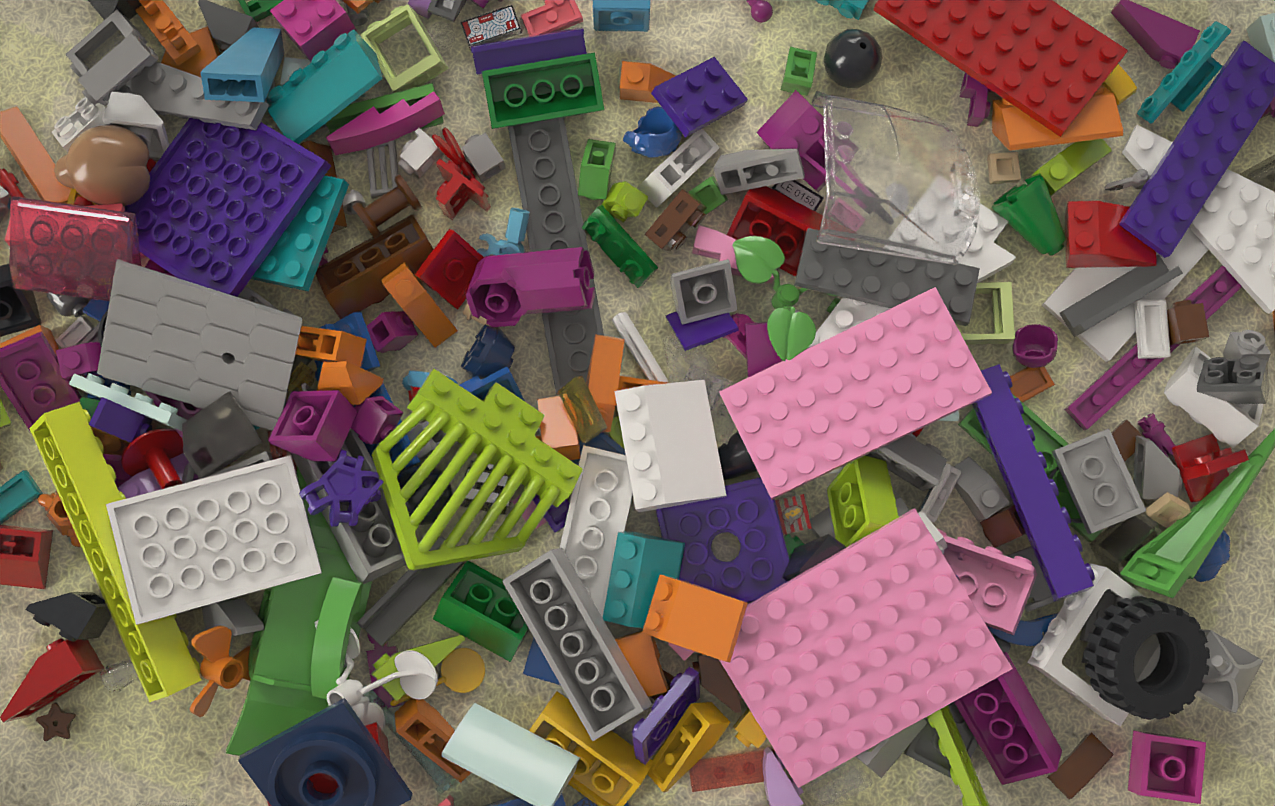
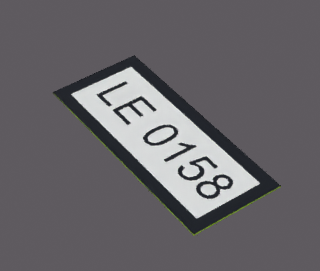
M796 180L777 183L772 187L773 190L814 211L817 210L824 197Z

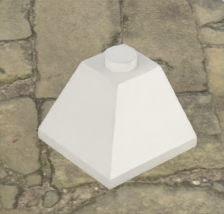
M111 92L109 103L103 116L104 124L124 127L137 134L149 149V159L158 161L170 145L162 119L141 95Z

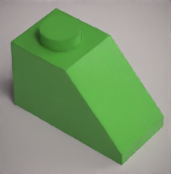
M588 139L581 162L578 196H585L591 200H606L616 143Z

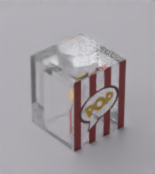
M795 490L779 496V499L775 500L783 535L812 529L804 494L796 495Z

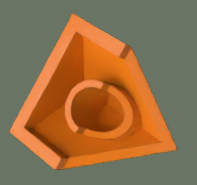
M347 361L323 362L317 391L339 390L351 405H360L383 384L384 378Z

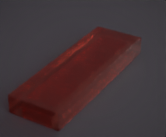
M759 750L700 759L689 770L692 792L764 782V751Z

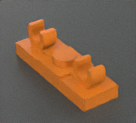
M139 0L142 6L135 11L178 66L201 51L199 45L163 0Z

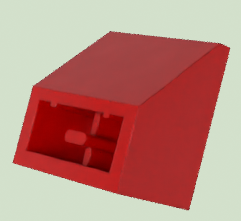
M0 525V585L46 589L53 530Z

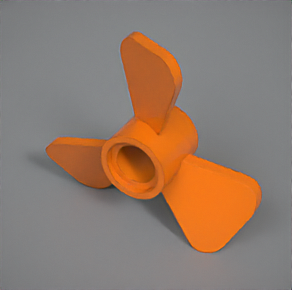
M215 626L198 633L191 641V645L204 656L200 666V673L203 678L209 680L190 707V712L198 717H203L208 711L218 686L231 689L237 686L242 679L251 680L248 670L251 645L235 656H229L232 631L225 626Z

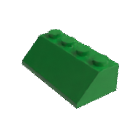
M595 52L482 71L492 129L605 110Z

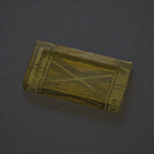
M583 376L574 377L558 390L582 443L591 441L608 428Z

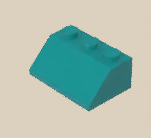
M635 531L618 532L603 620L628 627L644 628L659 575L679 579L685 543Z

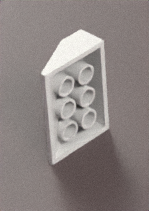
M705 380L645 385L614 391L634 504L638 513L727 496Z

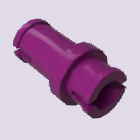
M1154 413L1148 414L1147 419L1146 417L1140 419L1137 424L1143 429L1142 435L1153 441L1167 457L1168 453L1173 455L1172 447L1176 445L1164 430L1166 427L1164 423L1158 421Z

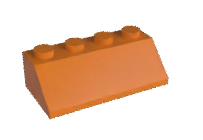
M1104 85L1098 89L1061 137L1005 99L993 100L992 133L1009 151L1123 136V127L1115 96Z

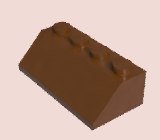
M411 214L380 232L378 238L374 239V237H371L329 261V263L317 268L315 275L326 299L341 320L354 312H361L372 304L382 302L390 293L384 287L381 279L404 262L412 273L415 274L433 251V247L414 215Z

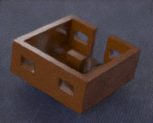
M682 189L644 235L662 250H678L688 238L685 235L686 231L692 226L696 228L704 220L706 214L703 212L707 207L691 193Z

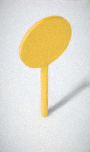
M469 648L453 650L442 662L441 678L438 679L436 686L445 683L449 689L458 693L473 691L482 683L485 676V664L482 657L476 651ZM405 694L398 701L392 700L390 705L396 706L411 697Z

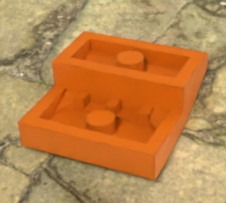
M639 631L615 638L647 696L650 697L667 692L669 687L659 662L660 653L654 637Z

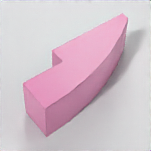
M698 225L692 254L717 259L719 262L729 259L732 274L743 277L737 268L732 246L736 239L719 231ZM772 275L766 283L772 284L774 276Z

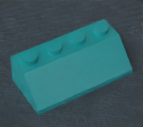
M353 29L348 34H341L334 41V45L328 50L318 52L313 57L311 63L304 69L299 68L294 71L285 84L274 87L266 98L269 104L267 109L283 135L297 144L301 143L381 81L383 77L377 54Z

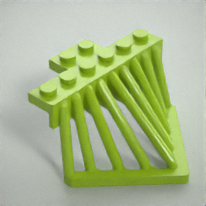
M434 368L427 376L416 396L407 406L413 412L383 439L372 453V458L379 474V480L384 481L382 489L407 567L410 570L519 552L524 548L527 540L551 505L558 507L571 495L583 470L534 436L545 416L540 411L497 382L490 388L484 401H482ZM424 419L428 421L429 424L392 463L389 450L420 421ZM440 430L446 433L410 480L400 489L397 475ZM455 442L461 443L452 461L412 515L409 516L405 503ZM473 452L476 453L477 457L467 475L422 541L418 544L415 531L470 455ZM488 464L494 465L486 481L438 550L429 551ZM504 474L509 475L504 488L473 534L469 537L467 545L456 546ZM520 484L524 485L522 495L499 529L494 533L492 540L482 542ZM535 495H539L540 502L520 532L514 537L507 538Z

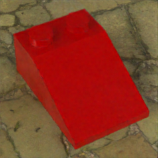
M1068 201L1065 211L1066 268L1151 267L1157 265L1156 251L1119 225L1130 208L1129 206L1102 201Z
M60 638L46 647L47 652L37 658L1 714V721L8 722L27 718L105 669L88 639H79L74 642Z

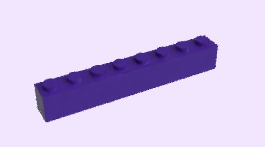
M1000 364L981 370L992 394L972 405L1053 600L1055 602L1087 591L1094 586L1092 582L1095 580L1094 572L1089 563L1084 564L1080 552H1083L1082 544L1076 534L1072 535L1068 524L1071 523L1068 511L1064 506L1060 507L1056 498V496H1059L1058 488L1053 479H1048L1044 470L1047 468L1044 455L1041 451L1037 452L1035 449L1033 429L1029 424L1025 425L1021 416L1024 414L1023 406L1018 397H1013L1010 390L1013 387L1011 378L1007 371H1002Z

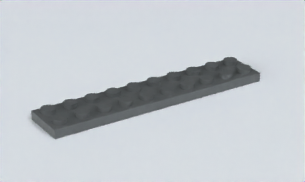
M564 117L508 126L522 208L530 212L526 229L530 252L583 247L584 250L588 251L585 230L581 228L583 218ZM590 279V287H595L594 279ZM596 289L592 309L542 313L556 395L566 393L565 390L581 377H583L586 383L595 334L604 336Z

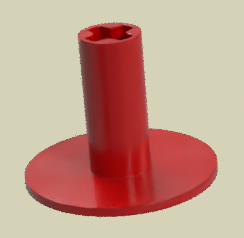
M164 428L149 431L134 439L126 447L121 458L122 467L130 476L150 468L161 489L183 484L170 459L185 453L186 442L173 429Z

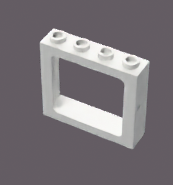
M1090 563L1095 575V580L1092 581L1094 586L1087 591L1065 598L1063 607L1056 618L1050 622L1048 631L1041 642L1034 647L1032 656L1027 663L1099 716L1121 726L1129 713L1104 701L1099 697V692L1094 691L1092 686L1062 664L1064 655L1107 589L1111 590L1122 600L1143 596L1107 567ZM1156 634L1148 637L1136 653L1134 674L1137 682L1149 676L1158 663L1160 644Z

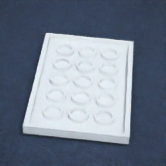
M291 455L106 504L136 625L322 573L304 501L299 495L301 489Z

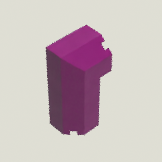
M583 247L484 257L478 262L466 293L471 314L478 319L480 316L487 319L486 324L494 328L515 326L519 322L520 317L526 314L592 309L595 287H590V279H594V269L589 251L584 250Z

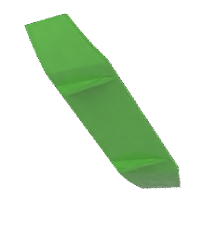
M297 467L296 474L300 489L302 490L308 485ZM306 499L303 501L322 573L264 590L258 618L264 625V630L254 632L248 658V670L251 680L239 720L227 746L226 754L240 756L329 707L327 699L312 696L311 663L316 635L314 622L319 620L333 577L357 582L358 580L322 512L310 515L308 512L310 506ZM372 581L363 584L359 611L353 614L351 628L356 633L358 639L361 627L357 622L365 614Z

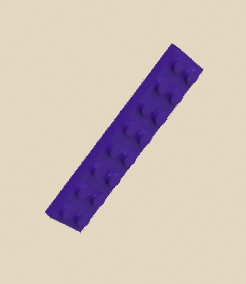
M1242 41L1236 46L1120 221V226L1164 258L1172 254L1275 97V63L1246 41Z

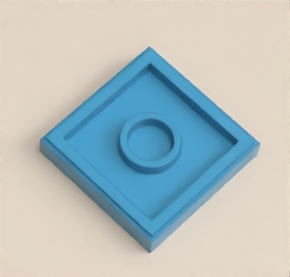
M593 0V25L595 31L648 32L650 0Z

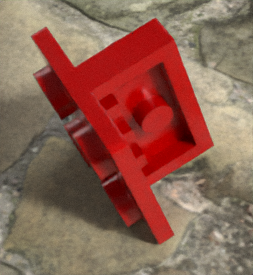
M439 158L436 165L445 182L439 187L436 200L443 214L453 220L469 199L488 212L491 206L487 199L489 196L484 192L486 189L484 185L473 177L470 180L461 174L463 172L462 169L454 162L449 160L446 163Z
M1213 433L1172 447L1175 462L1180 470V475L1191 503L1205 498L1228 477L1229 472L1227 468L1249 460L1245 449L1232 452L1231 447L1220 450Z

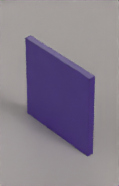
M677 311L665 315L684 351L700 345H707L714 342L713 340L739 331L730 313L683 325Z

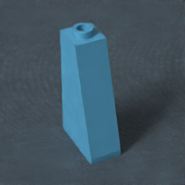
M253 27L201 71L205 100L265 102L284 57L281 29Z

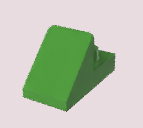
M790 47L780 90L791 93L797 90L801 95L805 96L809 94L813 83L817 52Z

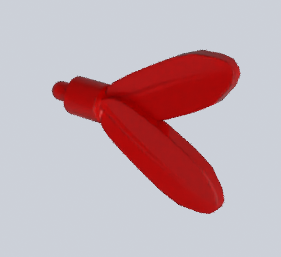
M446 127L442 129L446 142L440 136L432 135V140L436 146L462 169L463 175H468L470 179L472 177L476 179L472 173L474 169L466 161L453 134Z

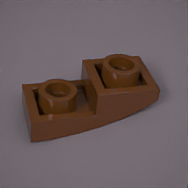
M1091 732L1080 741L1070 755L1065 756L1059 762L1057 771L1050 773L1047 778L1070 800L1090 782L1114 754Z

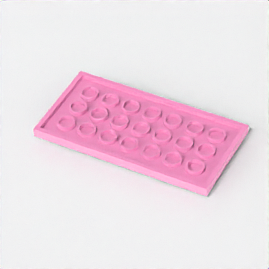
M934 287L804 350L790 361L788 359L781 361L719 391L771 500L986 398L992 394V391L939 292Z

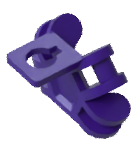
M343 449L340 450L336 462L318 481L306 486L299 493L301 499H306L310 506L308 512L310 515H316L330 506L329 521L331 527H338L339 523H348L349 526H356L359 513L370 502L381 499L380 488L384 483L383 480H379L377 472L361 471L364 461L363 456L351 457L346 455L347 451ZM324 488L328 496L320 499L317 493ZM339 502H349L348 510L340 511Z

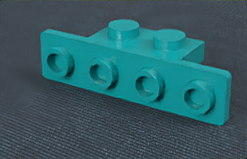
M1217 21L1207 27L1192 49L1184 53L1180 63L1174 70L1162 79L1156 91L1143 101L1137 115L1152 124L1169 103L1184 112L1223 67L1211 55L1231 33V29Z

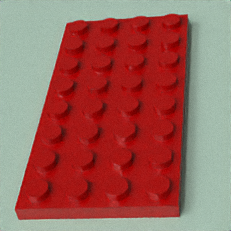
M878 0L873 10L1060 137L1128 52L1126 48L1053 0Z

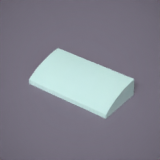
M476 703L466 713L441 755L443 758L534 806H554L574 775L580 757Z

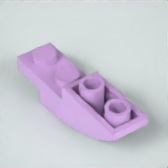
M769 747L763 750V781L768 805L801 806L804 804L799 796L804 793L802 788H798L794 780L787 777L783 770L785 766L777 753L773 754Z

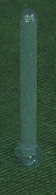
M373 690L363 694L362 697L367 696L369 702L376 703L381 707L385 716V724L436 782L438 786L435 790L441 795L455 783V778L452 775L447 777L435 762L396 732L395 715Z

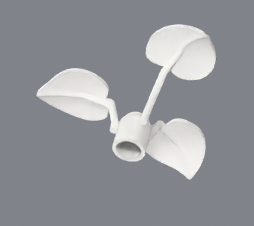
M317 620V621L314 622V623H315L316 630H317V625H318V621H319V620ZM351 628L344 668L346 667L342 676L336 680L338 686L328 692L327 702L330 706L345 698L364 725L377 722L383 731L385 727L383 710L376 703L369 702L367 696L363 697L362 695L395 678H400L401 687L407 695L414 699H425L436 688L438 682L437 673L432 663L423 654L413 650H406L395 657L394 662L398 672L392 673L364 688L358 680H347L354 667L352 659L360 654L358 637Z

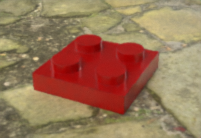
M449 229L414 275L448 304L458 310L466 299V293L476 266L484 257L459 234Z

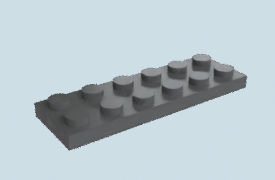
M808 228L794 286L886 308H893L936 287L955 324L967 326L970 323L980 268Z

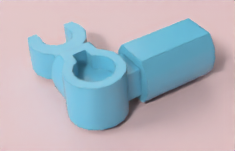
M511 208L505 234L507 241L503 239L497 241L491 234H482L479 236V239L487 241L489 248L488 250L480 248L477 251L483 257L491 254L525 253L521 241L525 239L530 212L519 208Z

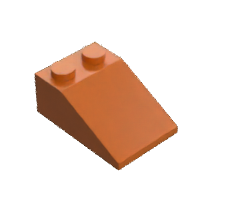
M660 574L642 633L730 663L748 602Z

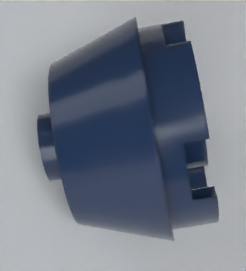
M485 324L475 336L476 341L470 351L466 352L461 363L462 369L466 370L471 378L478 375L480 379H484L505 367L509 369L514 360L511 357L515 345L499 327L493 328Z

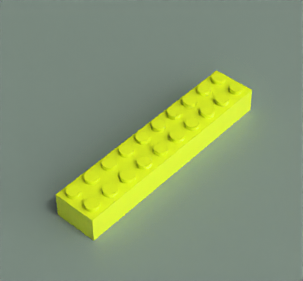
M80 402L44 413L29 429L149 702L168 697L202 681L199 675L200 665L189 653L187 648L189 645L188 638L183 630H179L175 621L176 614L139 625L135 623L106 504L126 499L122 492L118 491L114 482L116 480L114 469L110 464L106 463L103 457L104 448L101 440L94 436L90 425H88L91 420L88 411L82 409Z

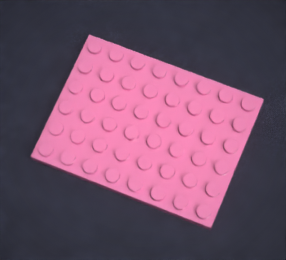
M915 508L748 604L731 662L719 660L798 788L1013 669Z

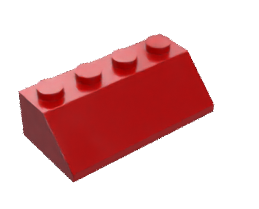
M767 186L748 190L726 235L736 240L749 236H759L772 240L781 248L784 254V263L779 268L796 277L808 228L854 238L856 232Z

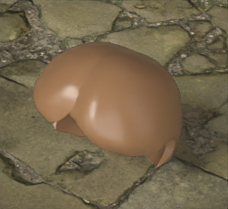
M116 125L93 127L87 129L74 140L67 155L61 157L56 162L54 173L62 185L76 189L81 196L90 202L98 205L121 203L123 206H128L138 201L149 188L150 174L146 167L149 159V149L137 134L124 127Z

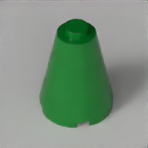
M1039 173L1024 180L1027 185L1023 184L1019 187L1016 185L1000 196L993 203L992 209L999 216L1006 219L1008 224L1042 255L1048 253L1049 256H1052L1065 247L1063 242L1066 240V236L1045 179Z

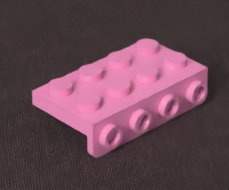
M937 529L944 537L948 546L944 549V557L955 575L959 577L961 585L985 624L1014 635L1037 577L1036 569L1032 562L1020 556H1015L1014 559L1004 556L1002 551L994 547L986 546L983 549L975 546L974 542L964 537H957V539L948 537L944 531Z

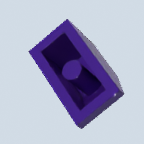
M102 397L88 425L131 443L140 435L152 431L151 423L153 420Z

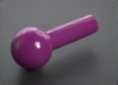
M746 0L751 6V16L755 21L763 23L772 17L773 9L769 2L765 0Z

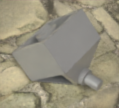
M1199 629L1204 631L1208 642L1205 643V647H1208L1210 650V659H1207L1206 665H1209L1208 675H1204L1202 680L1205 684L1201 691L1197 690L1195 695L1222 711L1236 713L1263 660L1212 630Z

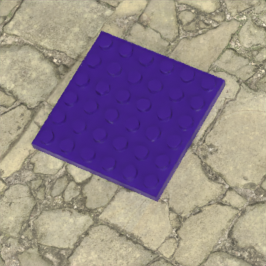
M189 118L150 171V185L147 192L135 203L125 206L121 226L131 238L130 246L175 277L238 297L331 165L260 122L256 130Z

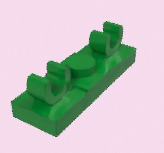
M603 205L598 206L583 223L581 228L589 233L592 241L598 243L605 254L620 268L619 271L621 273L624 272L630 279L629 282L637 288L643 286L659 268Z

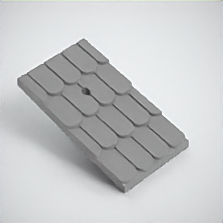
M117 259L97 374L107 379L142 388V390L233 417L237 421L273 430L283 411L302 318Z

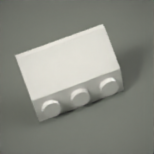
M1195 346L1168 380L1164 394L1173 405L1180 406L1188 412L1196 423L1203 424L1211 430L1219 441L1226 442L1234 448L1259 427L1264 404H1233L1197 392V383L1204 360L1211 358Z

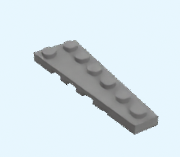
M155 62L151 67L145 66L117 91L119 93L141 95L158 115L165 116L170 114L183 119L195 118L200 119L202 122L221 123L226 126L251 130L257 129L269 106L266 102L205 100L201 77L159 62Z

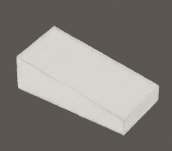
M80 316L55 341L62 349L78 345L95 327L85 316Z

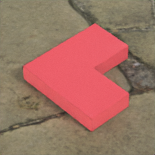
M543 0L545 5L521 15L529 36L561 31L583 22V17L575 0Z

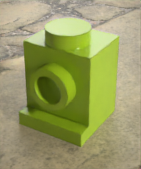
M626 181L613 183L606 200L604 199L601 205L613 217L624 223L628 217H637L648 196Z

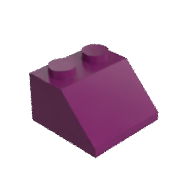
M339 390L292 391L268 441L277 447L310 461H336L358 411Z

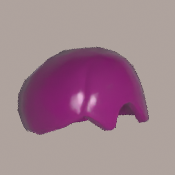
M1041 324L1026 325L1015 333L1012 347L1013 356L1023 366L1030 368L1045 367L1056 357L1058 336L1050 327Z

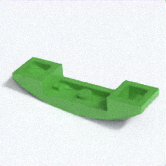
M333 577L320 613L311 663L312 696L327 699L328 692L338 686L336 680L344 673L343 668L353 614L359 611L363 588L362 582L340 577Z

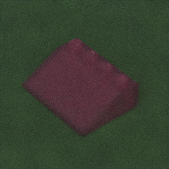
M15 196L11 198L9 267L15 289L110 301L117 259L142 267L135 213Z

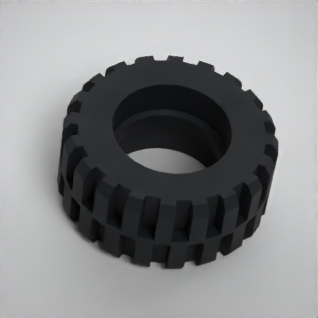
M1135 596L1132 599L1125 598L1117 602V607L1113 605L1108 607L1104 611L1106 615L1103 618L1098 617L1093 624L1096 627L1093 633L1089 632L1087 641H1089V646L1085 648L1084 658L1088 660V664H1085L1086 674L1091 677L1090 684L1094 691L1099 692V697L1104 701L1142 719H1165L1170 716V713L1175 715L1184 710L1183 705H1190L1196 699L1194 695L1197 690H1202L1205 684L1202 680L1204 675H1208L1209 665H1206L1207 659H1210V650L1208 647H1205V643L1208 641L1204 631L1199 630L1201 629L1199 622L1182 608L1143 596ZM1156 634L1160 644L1159 660L1151 674L1137 682L1134 674L1136 653L1148 637Z

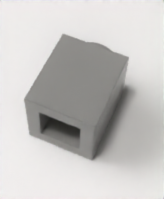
M486 132L480 136L479 134L471 136L465 141V145L461 147L464 156L482 183L506 169L504 160Z

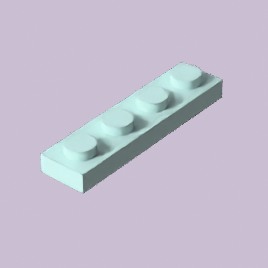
M89 373L86 378L74 374L69 385L99 398L104 397L182 431L187 421L176 415L178 409L161 402L159 407L152 405L153 399L140 393H136L135 397L127 395L128 389L112 383L110 388L104 386L105 380Z

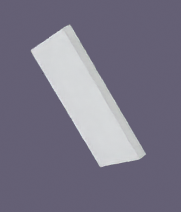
M1190 228L1187 229L1169 257L1164 258L1160 255L1169 271L1179 266L1183 274L1139 300H1164L1209 250ZM1136 267L1075 268L1042 306L1067 327L1059 314L1061 311ZM1134 303L1089 328L1077 337L1105 362L1110 361L1136 332Z

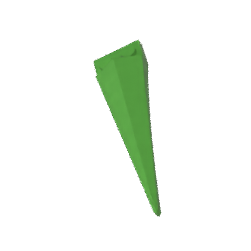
M1275 428L1248 456L1249 460L1242 462L1213 491L1191 509V513L1177 520L1165 531L1136 551L1120 573L1124 581L1174 598L1186 580L1194 578L1275 448Z

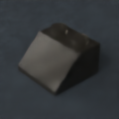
M1141 513L1107 527L1089 545L1096 560L1103 567H1107L1123 579L1120 573L1136 551L1162 532L1156 521ZM1127 582L1134 589L1138 587L1137 585Z

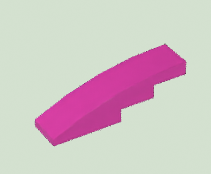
M433 91L412 106H409L402 99L381 114L373 106L328 135L326 139L335 155L361 151L409 134L445 113L440 98Z

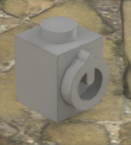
M1244 330L1242 332H1230L1223 356L1226 359H1242L1253 356L1269 361L1271 353L1265 344L1266 340L1262 334L1253 330Z

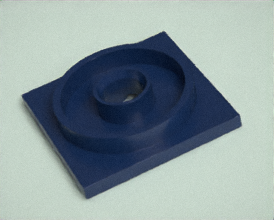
M345 698L243 753L238 759V762L271 806H400L411 800L413 794ZM316 773L328 774L336 779L338 788L333 793L318 792L314 789V785L309 778Z

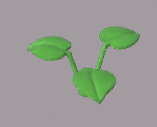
M759 236L738 239L732 246L740 274L747 281L757 284L765 283L772 275L774 276L773 289L776 292L772 296L771 303L775 310L768 318L767 331L771 344L782 361L786 359L790 361L796 355L806 350L815 339L816 328L812 319L806 313H795V307H793L798 302L799 296L808 289L802 287L797 289L791 284L780 285V275L776 269L784 263V254L775 242Z

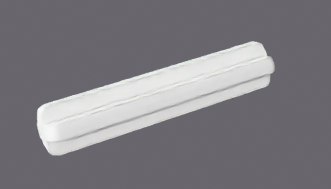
M626 312L617 314L612 319V322L647 380L668 382Z

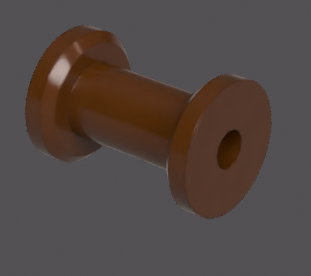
M400 174L394 178V182L397 185L395 188L363 208L361 203L352 205L374 239L380 236L378 226L408 206L417 211L422 208L420 202Z

